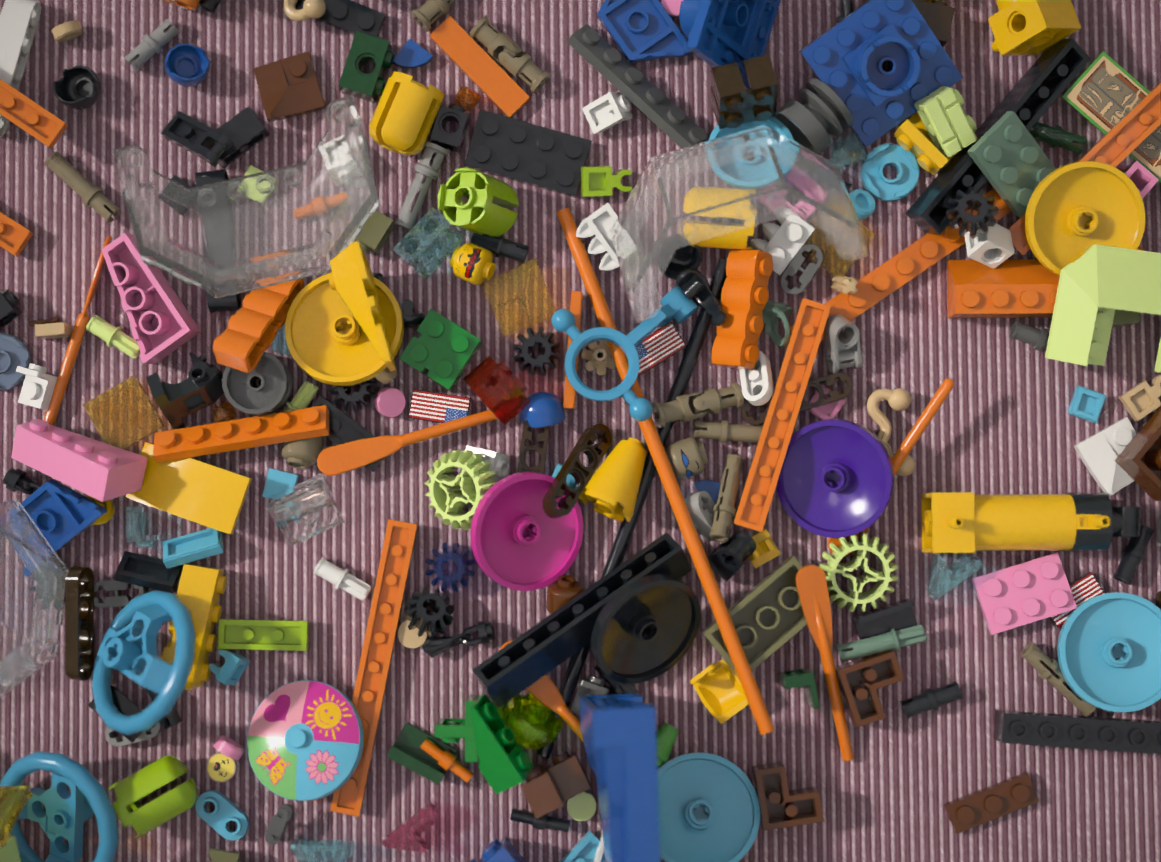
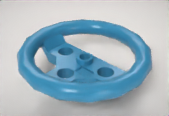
M153 590L133 598L117 613L102 638L94 662L92 692L96 711L111 730L132 735L151 729L171 711L185 689L194 662L196 633L190 610L176 594ZM173 619L176 632V649L173 664L157 656L156 640L162 624ZM112 668L119 670L140 686L159 693L155 701L140 713L131 716L120 713L114 704L111 691Z
M37 751L17 759L3 776L0 783V830L5 837H16L20 861L79 862L83 853V823L89 820L94 812L97 818L100 842L96 858L92 862H114L119 842L116 813L104 787L85 766L61 753ZM38 770L52 773V787L48 790L39 787L18 790L19 785L28 774ZM65 783L69 786L71 793L67 790ZM41 803L44 804L46 811L42 808ZM29 819L38 822L50 839V854L45 861L28 845L18 820ZM64 838L68 841L69 846L65 843Z

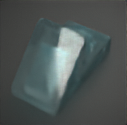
M933 554L927 596L931 600H937L983 568L984 565L976 556L968 558L964 555L951 564L954 569L950 570L939 554Z
M294 839L290 844V850L300 862H324V857H328V862H345L346 858H350L353 854L354 841Z

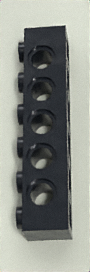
M995 710L994 739L1001 743L1161 754V721Z

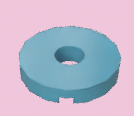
M885 143L875 147L865 157L861 167V180L865 189L874 198L882 201H898L905 198L916 187L920 166L916 156L910 150L906 151L897 144ZM886 165L894 166L898 171L897 178L893 180L887 179L883 175V167Z

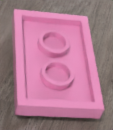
M1058 552L971 579L990 635L1077 608Z

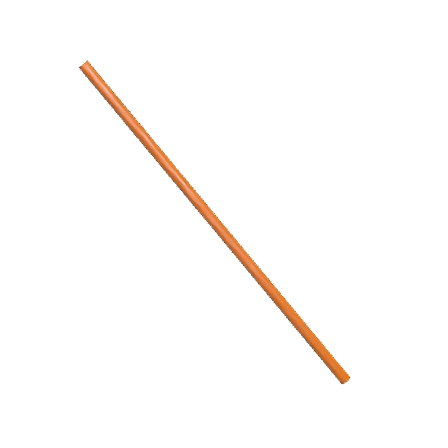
M570 208L559 210L556 213L599 324L601 327L617 330L582 238L576 237L578 228ZM606 341L623 381L628 373L627 357L620 347ZM636 379L631 390L638 398H644ZM652 416L646 421H638L761 735L772 732L775 728Z

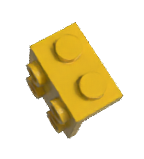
M918 112L907 119L893 134L898 144L904 150H910L916 156L919 165L933 175L956 155L945 157L934 146Z

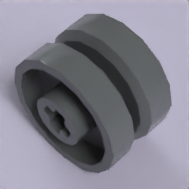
M264 351L259 363L250 373L226 366L223 372L222 387L226 399L234 408L252 416L278 413L286 406V402L290 400L293 394V378L290 369L281 359ZM257 378L261 380V385L258 388L254 383Z

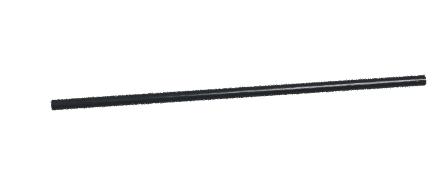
M719 259L709 285L718 302L721 297L724 281L727 278V261ZM702 307L666 402L676 400V397L684 395L713 319V316H710ZM674 421L666 423L665 427L659 428L657 426L656 428L664 448ZM649 449L633 517L630 522H627L626 518L621 522L601 578L621 565L657 470ZM591 643L571 656L559 689L567 707H569L591 648ZM552 710L536 754L546 758H550L563 723V719Z

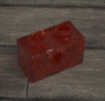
M488 356L466 375L463 380L500 422L506 425L530 403V400L524 394L527 388L517 376L513 379L510 378L513 373L503 361L497 364Z

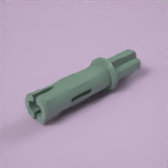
M922 625L897 631L892 628L891 632L841 645L838 644L837 650L841 663L894 649L898 652L902 647L925 642L926 633Z

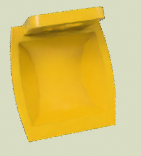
M724 659L711 664L690 680L705 707L720 724H723L749 705L737 673Z

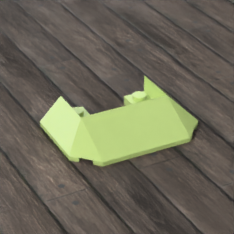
M1093 244L1075 262H1070L1062 268L1045 358L1087 366V364L1105 366L1115 309L1161 315V253ZM1161 338L1154 371L1161 373Z

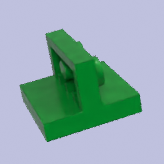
M470 695L465 701V718H441L435 725V738H442L444 743H458L461 738H465V762H478L471 707L481 695Z

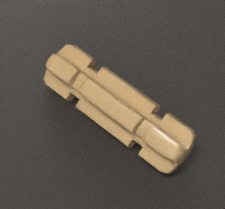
M834 275L830 279L833 282L830 287L834 291L844 294H855L858 291L855 287L858 281L855 278Z

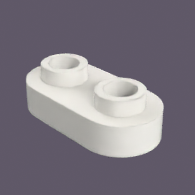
M759 350V357L753 370L739 369L742 394L748 402L755 406L767 403L774 392L770 360Z

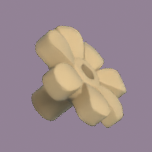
M600 341L599 345L597 342L588 344L590 350L582 351L581 358L588 360L584 366L588 372H592L596 368L597 375L604 376L606 374V367L610 370L616 368L606 341Z

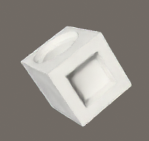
M996 223L993 227L988 226V233L986 235L981 234L978 230L974 239L970 237V232L964 234L968 257L995 269L1014 254L1011 231Z

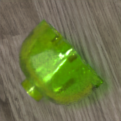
M529 692L527 695L519 693L512 698L503 711L502 719L506 726L513 731L515 736L514 742L523 749L538 750L547 747L563 729L562 719H556L551 712L552 710L544 706Z

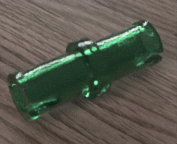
M1036 122L1032 127L1038 130V132L1029 130V133L1035 140L1048 143V147L1054 149L1057 146L1079 155L1084 147L1072 142L1083 145L1087 138L1086 136L1062 130V126L1056 125L1053 127L1041 122Z

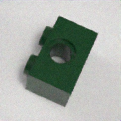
M356 31L338 85L342 93L373 103L376 102L377 95H382L386 85V79L383 78L386 68L390 69L392 67V61L395 57L390 41ZM371 62L376 65L371 73L365 74L361 72L362 66L366 63Z

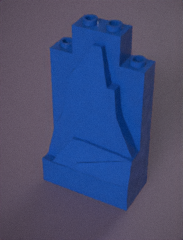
M639 693L579 696L580 731L589 766L596 775L606 862H660L655 706L651 703L642 704V696Z

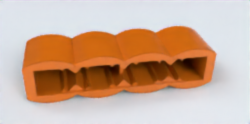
M730 250L726 262L727 278L724 281L721 293V305L723 312L727 315V319L723 325L716 326L717 336L712 347V364L724 368L753 370L759 357L757 341L764 328L762 312L769 298L767 282L773 272L771 254L761 250Z
M270 266L264 273L259 275L257 287L244 297L242 308L230 317L228 329L217 336L213 343V352L218 364L246 373L254 370L263 352L273 342L277 331L285 324L287 313L293 300L305 287L302 275L274 266Z

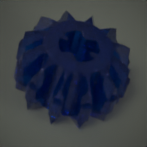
M443 543L442 549L444 554H441L438 549L434 548L432 553L438 559H426L427 564L435 565V569L427 570L426 575L429 576L436 573L437 577L432 580L431 584L435 586L442 580L441 591L443 592L447 591L449 582H451L454 592L459 591L457 580L466 587L469 585V582L463 575H475L473 570L466 569V566L475 564V560L465 561L463 559L470 553L468 549L463 550L460 555L457 554L460 548L459 543L453 545L451 553L448 543ZM453 559L456 561L454 565H458V571L452 572L449 576L445 573L447 569L443 570V564L449 563Z

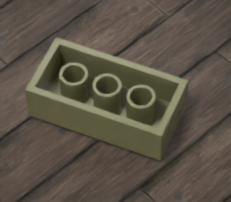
M789 556L728 608L752 671L807 625L796 585V575L803 566L795 556ZM714 620L701 632L735 671L717 622Z

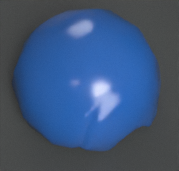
M190 43L177 44L171 48L164 62L169 78L183 87H194L203 82L210 68V60L204 49Z
M536 392L522 401L518 410L521 422L525 423L526 418L530 427L533 428L556 425L563 422L566 418L561 399L553 393Z

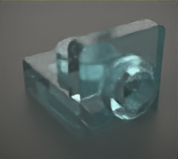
M851 133L832 142L833 158L823 162L827 173L844 170L868 159L858 133Z
M125 507L127 542H136V548L154 547V541H162V535H145V530H148L149 517L148 513L144 512V507Z

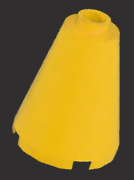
M631 437L628 440H620L593 473L579 500L584 505L590 501L595 506L593 511L619 522H623L624 518H626L627 522H630L634 514L647 451L643 448L644 444Z

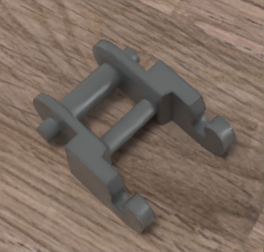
M283 804L277 810L276 815L272 816L265 834V840L268 844L274 845L283 837L293 814V808L289 804Z

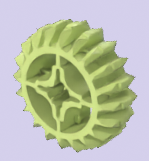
M454 450L451 453L443 454L439 460L433 462L434 469H430L427 472L431 480H427L424 484L430 487V491L425 496L431 497L432 502L428 507L436 509L434 517H442V524H451L452 529H471L473 515L480 500L497 483L493 479L497 472L489 471L491 462L483 461V455L474 454L470 450ZM457 467L462 468L461 474H457V476L452 475ZM468 503L473 504L469 512L463 511L464 505H468Z
M864 532L860 535L859 541L856 534L849 536V542L844 537L838 538L841 544L839 547L831 542L829 547L833 550L832 554L822 553L823 558L828 560V562L818 564V567L826 571L828 592H830L829 598L832 601L838 599L837 606L841 609L848 603V610L850 612L855 611L857 604L862 612L867 610L866 603H869L874 609L877 608L878 604L875 601L877 598L886 602L887 597L883 594L884 591L894 592V588L889 585V581H898V577L890 573L898 570V565L896 563H889L895 558L894 553H886L889 546L886 543L878 546L879 538L873 536L869 540L868 534ZM857 550V552H854L850 562L839 563L846 554ZM867 551L877 556L880 563V571L868 567ZM860 566L866 573L863 572L862 576L859 575V578H856L851 572L854 569L857 570V567ZM835 573L849 579L850 593L839 589ZM876 582L870 590L859 594L866 583Z

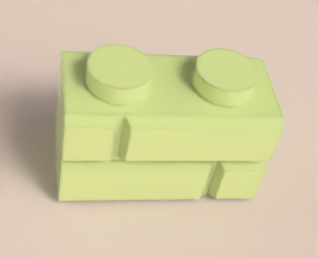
M943 86L915 102L914 106L934 146L945 157H951L961 151L962 148H966L977 141L974 133L977 127L972 117L966 115L962 108L964 99L957 89L953 90L951 87Z

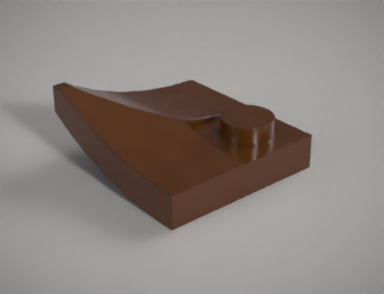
M308 51L253 68L268 121L292 118L326 109Z

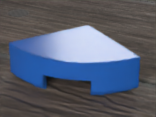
M409 39L392 62L404 69L423 67L433 60V55Z
M700 480L693 483L697 492L706 491L714 503H717L720 483L712 480Z

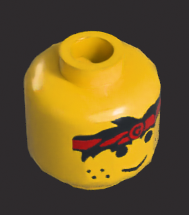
M465 243L462 246H458L450 260V266L453 268L454 275L473 285H480L486 279H491L496 268L491 251L473 243Z

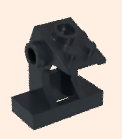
M189 353L193 368L189 371V377L180 383H166L161 380L157 372L146 377L153 399L173 430L186 427L183 417L214 404L224 394L221 381L223 374L215 365L205 364L204 362L207 359L204 355L197 357L194 353Z

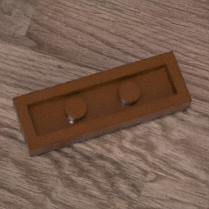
M1024 772L945 803L944 807L954 832L958 834L1039 802L1029 774Z

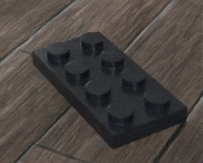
M480 109L464 166L576 198L581 182V166L586 164L592 141Z

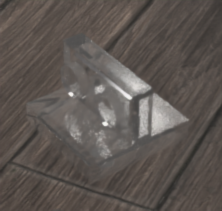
M323 473L270 496L271 502L267 504L271 516L291 546L345 522L340 509L333 499L328 481Z

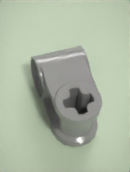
M835 314L830 316L824 328L826 344L825 361L829 372L834 374L838 373L840 369L849 367L861 368L862 354L860 350L859 329L844 315ZM845 328L844 332L839 335V332Z

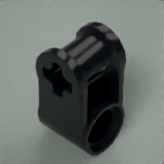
M742 531L735 532L727 542L721 543L707 557L711 568L727 582L744 564L743 561L754 553L756 543L747 533Z

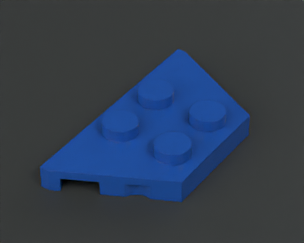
M606 0L597 13V17L629 63L687 56L693 53L686 47L687 40L659 0Z
M54 479L47 481L7 514L10 528L14 533L13 542L15 550H20L24 565L20 567L22 575L30 574L108 511L103 506Z

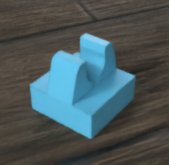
M219 650L218 654L224 657L225 663L222 667L211 663L210 669L216 675L215 679L224 685L235 686L251 660L242 654L228 650Z

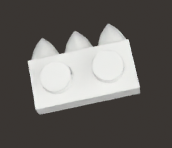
M608 202L586 217L580 223L576 232V237L579 238L595 235L589 244L588 254H600L607 251L600 262V270H613L642 251Z
M775 207V216L781 226L774 223H763V231L769 242L762 239H751L750 242L752 250H761L772 255L773 271L781 275L816 227L789 208Z

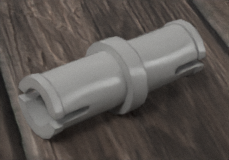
M166 18L149 36L145 34L142 37L143 41L124 58L138 71L155 54L159 55L162 52L161 48L180 32Z

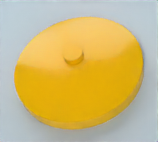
M1095 161L1069 163L1049 173L1033 191L1025 213V232L1031 251L1045 268L1059 276L1062 268L1070 262H1075L1093 244L1137 250L1145 230V207L1136 185L1119 169L1106 163Z
M327 274L313 280L297 294L287 313L285 338L293 359L306 374L325 384L349 386L368 381L387 368L342 300L337 289H331ZM373 277L394 359L400 349L404 334L402 311L390 289L380 280Z

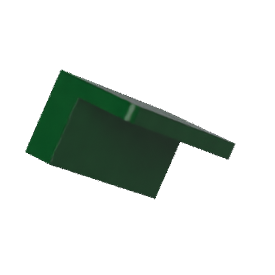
M802 668L777 673L780 686L784 689L803 686L806 703L813 709L820 708L814 673L812 671Z
M406 723L386 757L439 785L446 771L437 765L438 761L421 749L420 746L428 738L445 752L449 750L456 755L457 750L419 728Z

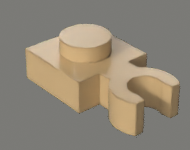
M1161 375L1156 376L1152 380L1151 386L1145 380L1118 397L1134 421H1139L1161 406V402L1158 399L1161 396Z

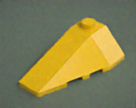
M359 241L352 242L330 261L332 272L327 273L331 289H337L342 300L390 372L395 371L396 367L370 263Z

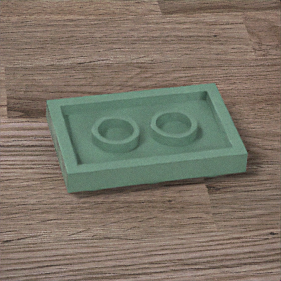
M1007 111L967 151L1012 213L1017 217H1022L1026 213L1029 199L1038 184L1056 169L1014 111Z

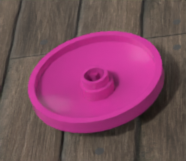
M520 472L509 475L495 483L484 494L475 510L471 524V546L474 557L479 567L490 579L506 588L517 591H533L544 588L554 583L560 576H563L578 555L584 532L583 516L578 501L568 515L556 519L547 516L542 507L543 498L553 483L554 477L538 472ZM562 497L555 499V501L557 502V509H561L558 506V502Z

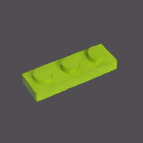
M219 619L218 649L308 650L309 621Z

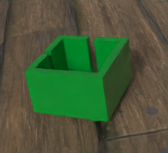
M430 309L417 329L421 336L419 339L414 336L412 337L399 359L423 375L429 370L427 374L429 379L452 392L481 347L482 341Z

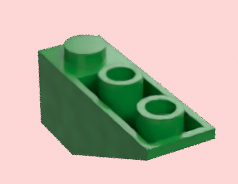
M484 693L471 707L479 769L497 795L524 782L534 768V765L531 763L530 756L523 751L515 739L511 728L505 724L499 715L495 704Z

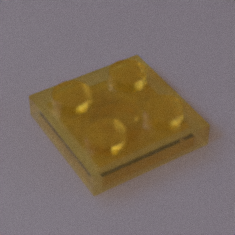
M134 375L83 404L104 443L124 450L165 427L140 381Z

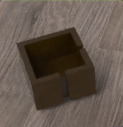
M769 54L743 60V67L750 85L749 89L745 88L737 62L711 68L712 86L710 101L719 129L736 128L745 123L753 121L762 122L775 117L778 81Z

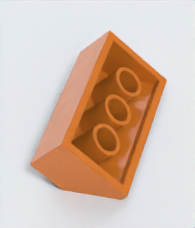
M1007 259L995 269L976 260H947L948 318H1052L1060 276L1049 271L1037 259Z

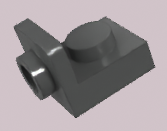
M589 675L588 679L581 678L570 709L572 713L580 715L579 696L608 695L610 688L605 686L606 680L593 675Z

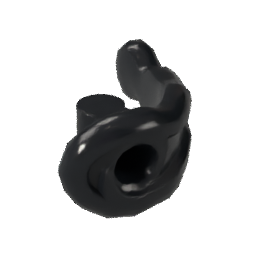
M688 268L680 272L676 279L677 286L683 289L688 298H693L698 306L704 308L710 316H713L712 322L715 326L723 325L726 322L727 315L719 305L717 297L712 293L706 277L695 268Z
M377 273L375 278L384 283L383 275ZM405 300L402 303L404 327L412 328L419 326L426 316L423 313L413 315L415 309L412 301Z

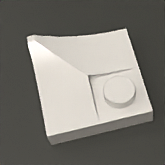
M1128 417L1117 421L1074 445L1086 468L1102 491L1108 496L1115 494L1134 482L1115 462L1116 458L1137 435Z

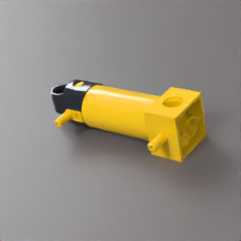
M974 492L921 494L922 552L975 553V551L1068 550L1069 552L1091 550L1106 552L1109 550L1112 537H1141V507H1112L1108 495L1104 492L1095 494L1080 492L1067 494L974 495Z

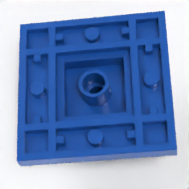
M683 0L680 5L679 18L681 29L688 37L686 47L711 67L737 62L745 88L749 89L750 85L743 67V60L764 56L781 0Z
M869 0L800 50V53L817 78L831 88L849 109L853 117L851 128L864 147H868L917 111L914 106L915 102L928 96L940 87H951L963 78L912 0ZM885 60H887L889 62L888 69L884 71L882 69V63Z

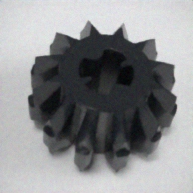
M971 186L968 188L967 195L959 190L956 193L957 199L951 198L948 202V206L951 209L946 211V218L952 220L949 225L951 229L960 227L958 233L960 237L968 231L970 232V237L974 239L977 230L981 234L986 235L988 233V226L993 227L996 223L994 216L998 214V208L992 206L995 199L993 196L984 198L986 192L984 188L976 194ZM967 210H971L970 215L967 214ZM974 210L978 212L976 216H973Z
M539 327L537 336L533 335L532 328H527L528 339L521 334L517 336V339L523 343V346L518 344L512 345L514 351L522 352L515 355L513 361L525 360L519 367L521 372L525 371L528 366H531L530 376H535L536 368H540L542 376L547 375L544 367L546 364L551 369H556V364L550 359H561V354L551 350L561 347L560 342L549 344L554 338V333L550 332L543 338V327ZM536 345H540L541 351L545 350L544 355H539L538 359H533L532 353L529 354V349H535Z
M377 381L359 383L357 385L360 387V391L353 392L352 396L349 395L351 391L347 389V386H337L336 388L329 389L328 392L330 395L339 394L333 400V403L339 405L344 401L343 411L348 412L353 404L354 412L360 413L361 402L366 408L371 407L370 402L366 399L368 396L373 399L377 397V394L371 392L370 389L379 387V383Z
M426 586L423 588L422 594L418 591L413 592L411 599L405 603L404 607L407 611L403 615L404 620L410 621L408 625L409 630L419 629V637L424 632H427L431 639L435 637L436 631L444 634L447 629L446 626L451 625L453 622L451 614H453L454 605L447 604L450 599L449 595L439 596V588L434 593H430ZM426 610L431 611L432 614H431V615L426 614Z

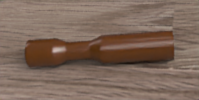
M59 317L29 321V326L58 323Z

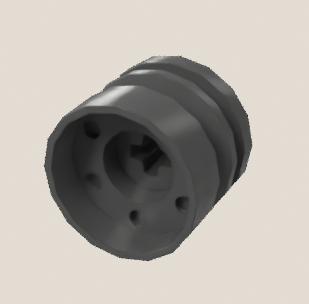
M812 78L806 84V89L802 88L797 92L800 103L793 99L788 100L775 112V118L788 128L796 146L803 152L805 151L809 156L816 158L831 144L828 133L835 137L840 136L843 133L842 128L847 129L853 124V117L844 102L831 88L819 79Z

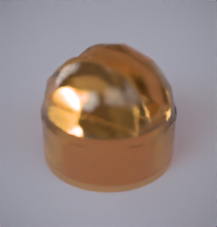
M461 86L455 96L456 105L460 106L462 104L465 106V112L473 110L480 100V96L475 91L465 86Z
M222 401V407H218L217 404L213 406L212 418L215 423L235 420L238 417L234 407L228 402Z

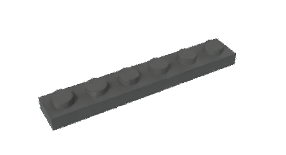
M586 24L570 36L567 43L692 159L695 160L707 149L710 136L695 124L682 109L669 100L660 89L656 88L643 76L638 69L629 63L618 50L614 49L603 39L596 30Z

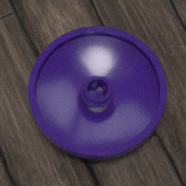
M826 419L809 424L792 435L776 489L785 511L802 528L824 537H847L865 530L884 513L892 497L894 472L887 450L872 432L852 421Z

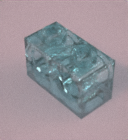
M433 207L392 249L425 281L465 239L461 232L454 225L449 224V221Z

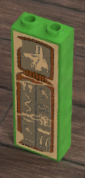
M1102 51L1065 91L1061 98L1102 134L1106 135L1150 91ZM1161 125L1128 155L1132 160H1137L1157 177L1160 184Z

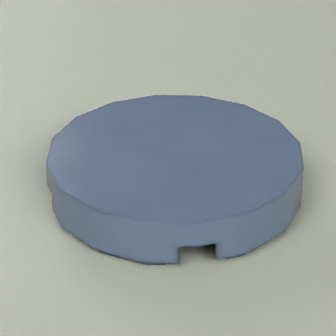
M0 333V391H5L22 384L26 374L16 372L17 366L29 368L31 354L26 344L18 337L7 333Z

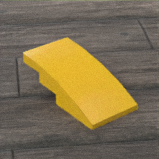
M145 442L141 455L148 457L142 489L126 494V497L233 535L252 478L192 457L156 463L153 457L154 444Z

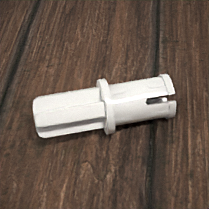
M324 557L321 558L313 573L334 584L336 590L340 588L359 600L364 601L371 591V586L350 574L349 569L343 570L327 561Z

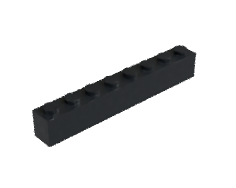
M1073 38L1063 39L1046 49L975 131L977 141L1007 111H1014L1029 131L1091 58ZM977 141L957 152L906 212L909 218L924 233L940 235L952 221L946 218V211L951 209L948 206L949 200L951 198L957 199L956 193L959 190L967 195L968 188L971 186L974 189V193H976L986 182L987 178L967 153Z
M666 532L472 669L495 705L500 708L591 643L593 628L600 612L607 602L623 587L649 575L666 574L680 579L692 571L683 548Z

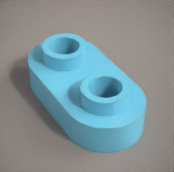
M209 790L197 799L195 808L198 816L225 839L235 841L242 838L248 832L250 821L247 814L221 792ZM208 801L215 805V810L212 812L206 809V802ZM235 821L238 826L237 830H230L228 822Z

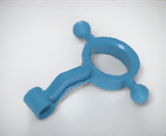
M676 286L661 299L662 307L658 308L627 335L607 327L592 328L582 333L575 326V317L570 310L559 309L555 311L551 319L552 326L559 332H566L573 340L565 356V372L570 385L581 396L593 401H611L622 396L630 405L629 413L634 420H648L653 413L651 402L646 398H638L631 390L639 372V356L635 347L654 331L667 325L673 319L678 324H681L698 309V305L685 295L682 288ZM596 341L614 343L622 349L628 360V373L625 379L617 387L606 391H598L587 387L579 379L575 369L576 359L580 351L588 344Z

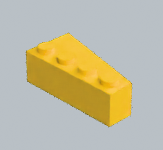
M195 564L183 565L176 595L190 610L196 633L194 662L185 686L186 690H193L203 686L204 681L208 682L210 677L211 664H207L209 652L214 651L217 636L213 635L215 623H219L222 606L218 605L220 594H224L227 585V577L223 576L224 569ZM171 619L168 629L173 637L172 641H169L167 646L164 647L161 659L173 664L176 649V632L173 619Z

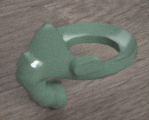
M769 300L762 312L765 333L770 335L776 346L783 347L788 344L790 339V325L787 316L793 313V309L782 302ZM778 318H781L784 324V338L780 336L778 331Z

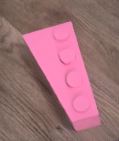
M124 233L101 249L114 286L118 288L121 297L120 302L132 327L130 330L134 340L138 343L143 364L158 363L201 332L137 235Z
M32 419L28 423L17 425L11 458L101 502L141 490L148 457L50 425L47 421L41 419Z

